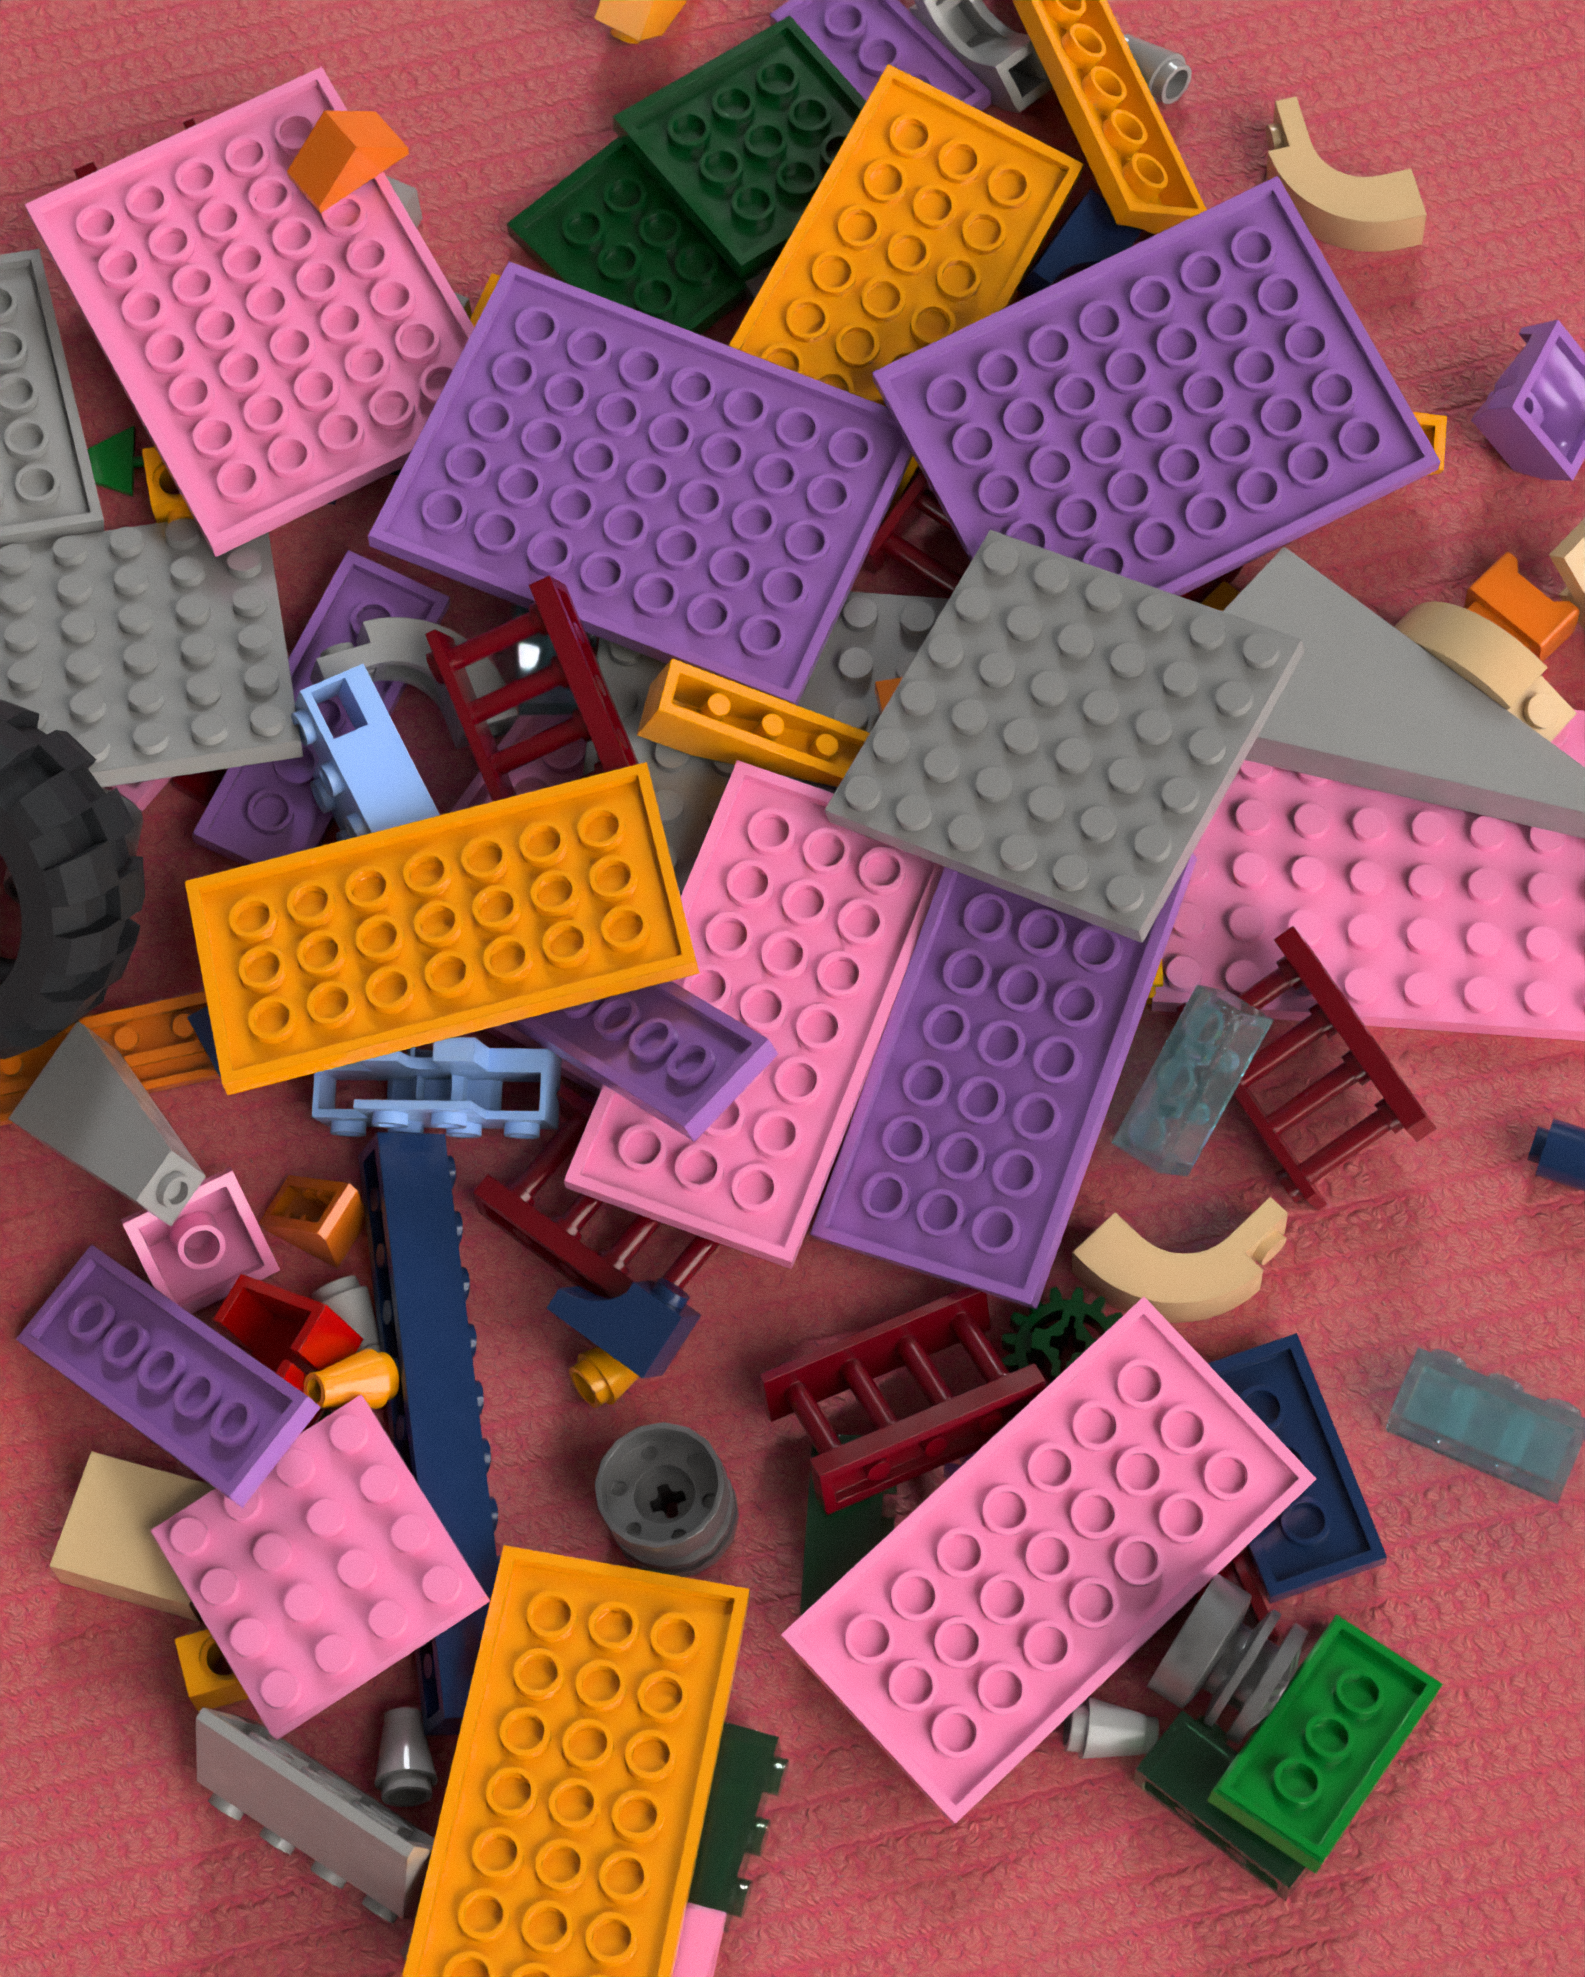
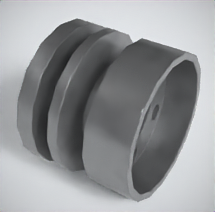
M666 1422L639 1426L616 1440L601 1460L595 1481L598 1509L626 1559L639 1569L681 1577L697 1575L718 1562L733 1542L739 1521L736 1493L727 1477L721 1460L709 1441L689 1427ZM677 1502L679 1515L668 1519L665 1505Z
M1216 1574L1156 1669L1147 1687L1181 1709L1202 1688L1210 1692L1213 1696L1205 1713L1203 1723L1212 1728L1226 1704L1232 1706L1239 1713L1225 1737L1239 1745L1246 1734L1254 1729L1264 1717L1269 1716L1299 1667L1298 1663L1303 1641L1309 1631L1295 1623L1279 1647L1267 1638L1282 1614L1273 1609L1254 1629L1249 1628L1243 1624V1620L1249 1608L1252 1595L1221 1575Z

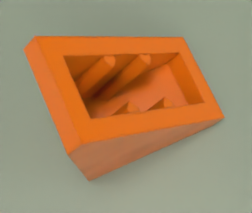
M324 110L288 168L287 175L321 214L407 156L409 149L376 111Z
M289 1175L258 1225L271 1234L338 1269L365 1226L366 1221L364 1206L358 1190L350 1183Z

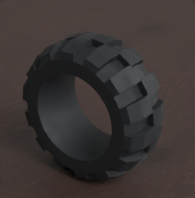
M1 699L0 854L12 875L20 902L22 933L17 958L8 959L0 957V1059H7L41 1046L104 1001L108 986L122 978L135 947L140 925L131 920L130 917L142 909L145 898L143 857L129 855L124 836L131 831L134 823L117 788L105 793L89 771L90 766L97 759L67 731L54 730L46 734L38 729L39 713Z

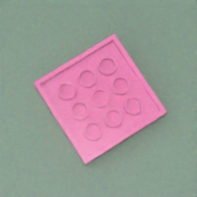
M359 1395L300 1433L243 1508L215 1488L150 1530L270 1735L276 1740L490 1602L487 1594L362 1395Z

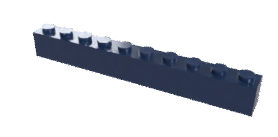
M377 1132L359 1153L358 1160L380 1352H385L392 1357L399 1373L398 1393L386 1403L390 1440L491 1601L501 1556L496 1554L494 1532L498 1523V1507L495 1498L489 1496L487 1473L491 1463V1450L488 1440L482 1438L480 1424L484 1393L480 1381L475 1380L472 1359L476 1352L477 1336L474 1325L468 1323L466 1310L470 1279L467 1269L461 1267L459 1244L463 1234V1222L459 1211H454L452 1195L456 1179V1165L454 1158L451 1155H447L445 1134ZM490 1602L415 1650L424 1736L459 1735Z

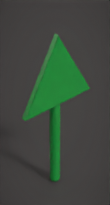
M134 425L87 449L95 484L132 497L134 468L144 467L143 456L135 457Z

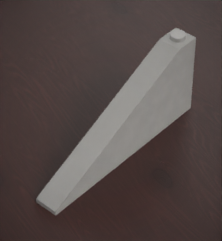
M1283 547L1223 610V612L1302 639L1305 651L1245 760L1585 839L1584 766L1286 547Z

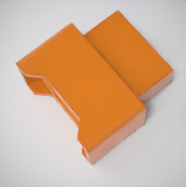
M1510 552L1503 554L1467 589L1464 608L1481 615L1511 634L1542 662L1575 632L1580 614L1579 609L1570 601H1552L1518 573L1517 558Z

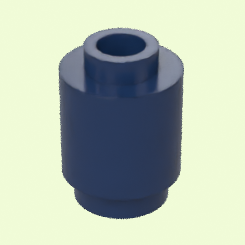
M1555 1118L1550 1129L1538 1126L1527 1159L1538 1164L1535 1176L1585 1192V1128Z

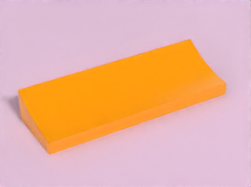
M1012 0L1117 225L1142 229L1156 235L1206 211L1207 209L1107 0Z

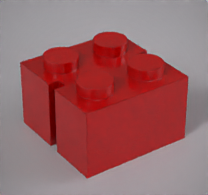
M240 1274L213 1319L250 1352L251 1357L303 1393L304 1380L309 1373L321 1371L354 1355L364 1340L328 1305L244 1274ZM322 1409L318 1410L302 1432L313 1426Z

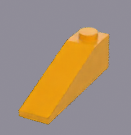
M671 659L650 684L637 731V736L692 756L733 765L739 760L779 775L835 787L840 785L870 734L867 731L675 659Z

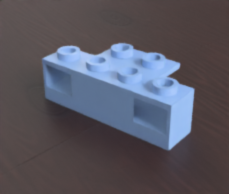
M364 664L300 690L294 705L296 712L291 714V719L294 725L298 724L301 742L305 746L312 744L319 758L313 773L315 780L310 782V786L323 813L332 811L333 817L340 829L336 833L337 842L440 815ZM338 695L355 730L334 739L317 704Z
M452 1037L433 1042V1051L413 1047L407 1049V1054L398 1051L314 1073L312 1118L330 1127V1134L345 1137L365 1136L366 1127L388 1128V1133H424V1128L446 1129V1135L450 1137L479 1138L482 1135V1128L504 1129V1136L509 1138L536 1139L540 1137V1129H558L559 1102L556 1093L560 1090L562 1059L549 1049L489 1048L476 1038ZM336 1080L388 1081L387 1100L354 1099V1109H335ZM503 1082H541L539 1111H501Z

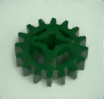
M1076 1287L1071 1300H1063L1058 1288H1051L1050 1303L1043 1305L1039 1301L1037 1310L1027 1307L1028 1317L1013 1312L1010 1316V1326L1017 1334L1008 1333L1002 1335V1349L1011 1353L1002 1358V1362L1009 1373L1029 1366L1028 1361L1031 1364L1035 1363L1037 1368L1043 1370L1051 1383L1061 1374L1059 1355L1063 1352L1064 1346H1067L1070 1335H1074L1073 1348H1075V1353L1071 1356V1361H1067L1066 1369L1098 1340L1092 1338L1084 1326L1085 1323L1093 1327L1102 1336L1123 1316L1122 1313L1117 1312L1106 1317L1104 1315L1106 1298L1103 1296L1096 1298L1091 1305L1084 1303L1083 1288ZM1061 1319L1046 1330L1040 1329L1049 1322Z

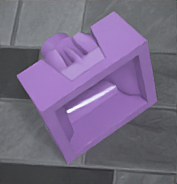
M1553 320L1521 328L1519 335L1526 342L1525 347L1503 372L1495 384L1494 391L1488 395L1487 400L1474 414L1471 421L1513 471L1544 480L1573 481L1585 458V352L1560 321Z

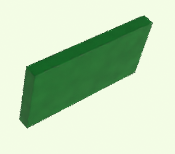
M1336 1614L1293 1675L1269 1716L1264 1717L1216 1784L1207 1801L1316 1874L1431 1705L1443 1684Z

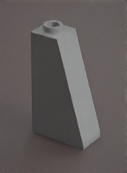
M78 1021L8 1118L39 1142L169 1226H172L206 1177L120 1052Z

